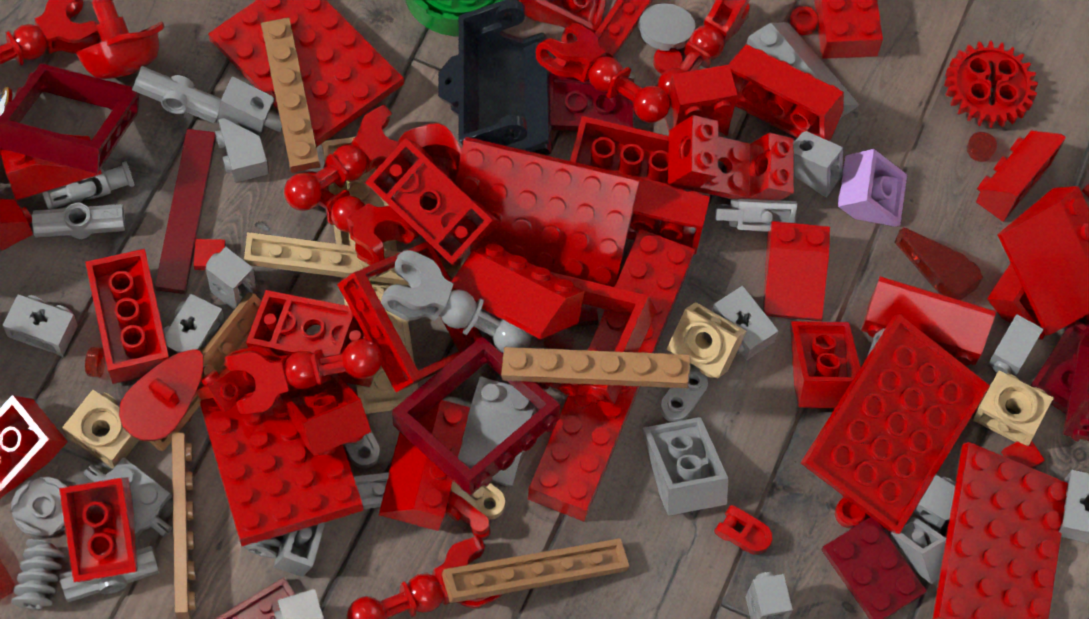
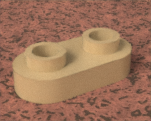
M454 481L452 482L451 491L478 509L488 520L496 519L503 513L505 497L491 483L487 487L483 485L470 496ZM492 501L495 503V507L487 509L484 503Z

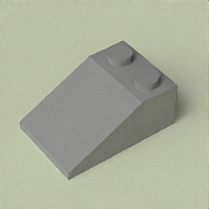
M479 377L458 459L471 469L535 414L537 407L512 385ZM523 451L515 457L513 464L508 469L500 470L495 474L491 482L512 488Z
M701 417L643 428V435L658 492L668 516L727 505L728 476Z

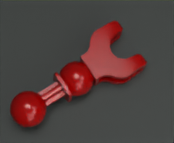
M49 0L44 13L34 18L35 25H21L14 30L12 35L9 31L5 33L7 43L0 46V65L15 58L18 64L22 66L24 65L23 59H38L45 53L46 49L50 54L56 51L76 54L80 50L102 42L96 25L99 23L89 21L78 24L70 20L81 12L83 0Z
M716 0L711 11L704 19V26L694 30L689 38V42L685 45V55L687 57L679 68H671L663 72L658 79L657 87L662 88L668 95L672 74L698 70L700 66L709 68L711 60L721 55L727 41L740 30L747 20L750 0Z
M573 23L564 28L561 42L549 38L537 45V61L553 74L561 77H573L583 83L589 80L596 90L607 93V98L609 99L619 93L633 102L635 114L645 122H659L668 114L670 99L667 93L657 86L641 88L630 81L631 68L626 67L623 69V66L617 59L605 56L607 51L598 45V38L595 33L584 26ZM547 50L553 55H555L557 58H551L548 55Z
M381 105L364 115L357 136L353 138L351 145L340 146L332 154H329L324 163V169L314 175L298 173L290 177L284 187L286 202L292 208L299 211L311 210L320 202L322 190L334 182L339 188H343L346 181L358 180L365 172L378 169L397 148L398 141L389 139L383 132V129L387 127L390 121V116L393 114L388 107Z
M305 171V172H302V173H308V174L314 175V174H316L317 172H316V171ZM329 186L322 190L321 200L316 207L322 206L326 209L329 224L335 225L340 231L350 234V239L356 242L357 258L368 265L385 259L384 242L396 240L409 244L419 237V233L390 206L376 207L370 203L365 204L360 198L350 196L349 191L346 189L336 195L329 191Z
M358 339L348 344L342 354L324 357L322 349H318L314 353L298 351L290 356H279L266 347L256 345L232 351L224 359L230 371H247L256 382V390L245 394L236 402L240 414H250L267 411L281 397L283 392H288L293 387L306 390L317 384L322 385L329 378V374L347 371L348 374L358 379L370 378L381 367L382 353L374 342L367 339Z
M475 536L453 544L446 554L444 563L434 568L432 574H417L407 584L405 581L402 582L399 589L400 593L381 601L369 596L356 599L350 604L346 619H387L407 610L411 618H413L417 612H432L442 602L444 605L449 604V598L442 577L444 569L466 566L480 558L486 546L483 539ZM503 594L455 603L468 608H478L498 599Z

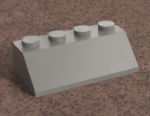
M770 22L748 36V45L761 49L766 54L780 61H786L792 67L810 73L815 78L829 85H834L843 91L844 110L840 118L859 106V103L790 23Z

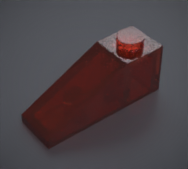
M905 227L899 230L895 244L939 294L962 300L978 288L983 276L979 267L974 262L969 261L965 255Z

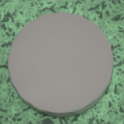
M660 3L652 5L643 11L639 20V29L642 39L651 47L670 51V48L677 47L678 50L684 48L687 42H689V38L695 30V21L691 14L682 7Z
M46 476L25 482L15 492L11 502L12 516L18 528L26 535L38 539L51 538L65 529L59 488L67 486L58 479Z

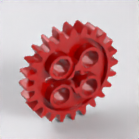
M980 41L975 49L971 45H967L965 52L959 50L956 58L951 59L947 68L944 86L949 88L945 95L953 97L950 103L951 106H960L958 115L964 112L968 113V122L975 117L978 118V126H981L984 120L988 121L990 128L993 127L995 121H998L1001 127L1005 126L1007 120L1014 124L1017 116L1023 118L1026 110H1030L1033 104L1032 101H1034L1037 95L1035 90L1038 82L1033 81L1036 72H1028L1031 62L1022 63L1024 54L1014 56L1015 48L1012 47L1005 51L1004 43L1002 42L998 48H994L992 41H989L988 46L985 48ZM989 63L992 64V70H993L992 73H991V68H990ZM972 69H977L981 73L974 72ZM991 88L994 89L993 92H992V94H991L992 105L989 104V96H990V93H991ZM973 94H978L982 98H977ZM1001 95L1007 96L1010 100L1004 99Z

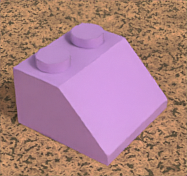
M875 149L846 155L842 171L838 207L857 220L895 227L900 226L907 174Z

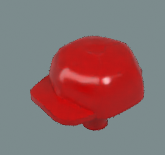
M113 0L92 1L91 4L99 21L96 28L102 42L76 52L84 68L95 78L110 79L136 73V71L140 70L141 66L145 67L152 63L158 56L160 46L158 32L165 28L163 22L161 21L140 32L129 33L124 17H119Z
M431 123L412 128L402 134L398 140L397 147L405 138L415 141L436 161L435 165L454 183L456 182L462 148L450 129L440 123ZM427 193L422 199V205L426 210L434 209L438 202L436 195L433 193Z

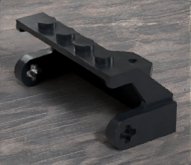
M503 0L458 16V55L451 57L438 73V96L442 101L451 105V110L459 116V142L462 145L465 137L533 153L549 155L552 154L549 70L540 65L536 59L537 45L549 38L544 33H539L522 39L502 32V30L519 25L525 20V6L519 0Z

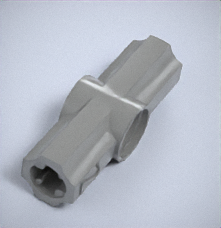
M141 66L132 87L133 91L160 101L162 107L170 113L183 114L187 112L211 123L215 122L221 98L194 88L193 82L184 76L174 75L168 77Z
M73 203L67 208L35 210L32 214L35 238L71 235L76 239H84L93 233L125 231L126 228L123 204L87 207L83 203ZM78 218L85 219L82 223H73Z
M149 546L136 550L138 572L80 582H73L72 571L60 574V582L67 602L99 592L101 594L115 593L127 587V583L159 574L152 547Z

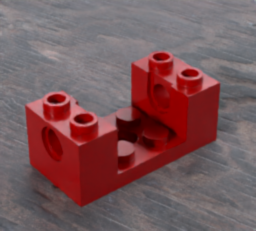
M692 115L669 130L668 185L730 199L780 201L794 193V138L767 133L752 143L736 141L718 136V121ZM718 161L725 164L726 174L718 168Z
M405 138L365 183L451 265L461 266L471 252L476 250L500 224V221L480 202L472 200L435 165L436 161L413 140ZM427 193L435 194L438 200L436 207L432 210H426L422 205V199Z
M266 290L246 344L248 347L261 345L279 356H290L298 351L314 353L316 350L322 349L324 357L342 354L348 344L358 339H366L349 306ZM313 325L321 326V330L317 334H306L309 327ZM347 371L338 373L345 383L371 387L374 378L373 375L370 378L358 379L348 374Z

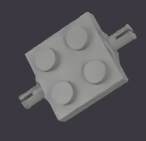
M123 457L113 470L106 475L94 467V465L88 467L90 471L85 470L84 475L93 482L129 477L134 510L135 540L150 527L163 537L168 535L164 529L169 533L171 532L172 526L168 525L159 516L162 508L172 495Z

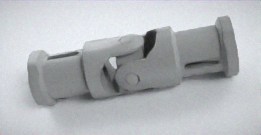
M122 162V166L107 171L101 169L102 174L94 176L99 179L101 185L98 193H96V186L91 179L92 177L42 192L48 210L73 203H81L83 200L100 198L111 194V191L127 185L130 187L135 186L127 162Z

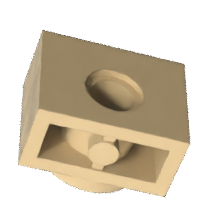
M695 302L685 309L666 350L673 354L690 355V363L700 368L699 371L703 375L718 379L728 372L747 331ZM704 332L711 336L712 344L704 339Z
M998 371L973 421L1014 442L1018 441L1029 446L1053 397L1047 395L1040 388L1031 387L1021 382L1012 374ZM1007 409H1012L1017 414H1012L1008 412Z
M92 390L62 428L67 439L111 468H114L123 457H127L139 439L132 437L123 428L119 417L120 407L117 406L118 402L105 392L101 395ZM99 429H110L105 436H95Z

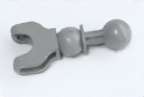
M410 250L401 252L395 262L396 274L407 281L411 288L395 284L384 291L381 303L388 312L404 320H417L421 317H427L435 321L440 315L442 321L449 327L464 328L463 334L465 335L474 326L492 335L495 346L502 353H504V347H529L532 340L531 334L503 319L499 320L481 311L483 299L480 298L476 303L474 298L466 291L458 289L451 291L453 283L442 276L438 265L432 259Z

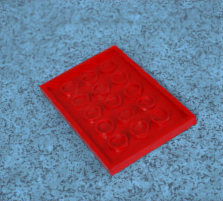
M256 0L208 33L210 41L255 88L274 98L273 107L279 112L261 23L284 18L290 19L316 147L404 85V78L327 0Z
M465 137L455 184L472 200L480 202L500 221V224L477 249L485 247L487 244H498L505 251L513 255L522 256L527 262L537 267L545 268L550 272L615 287L640 177Z
M900 314L894 315L804 456L801 464L888 531L900 534L990 385Z
M213 398L204 399L199 402L241 547L364 511L343 444L335 447L331 453L313 456L305 446L280 398L267 411L250 414H240L237 405L228 411L222 412Z
M971 442L962 445L932 619H1049L1062 535L1059 529L1063 523L1064 506L1068 490L1067 482Z

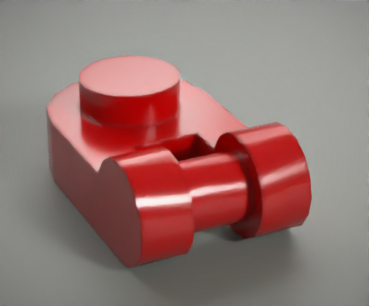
M451 491L445 513L457 522L461 519L472 528L474 537L479 536L483 540L487 539L491 533L488 518L461 496Z
M730 505L725 512V520L723 523H718L714 533L721 539L730 541L753 555H760L766 552L772 542L770 528L738 507ZM736 524L745 526L741 533L733 529Z

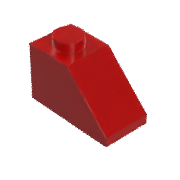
M0 199L1 251L33 235L29 225L32 223V217L26 207L20 209L15 199Z

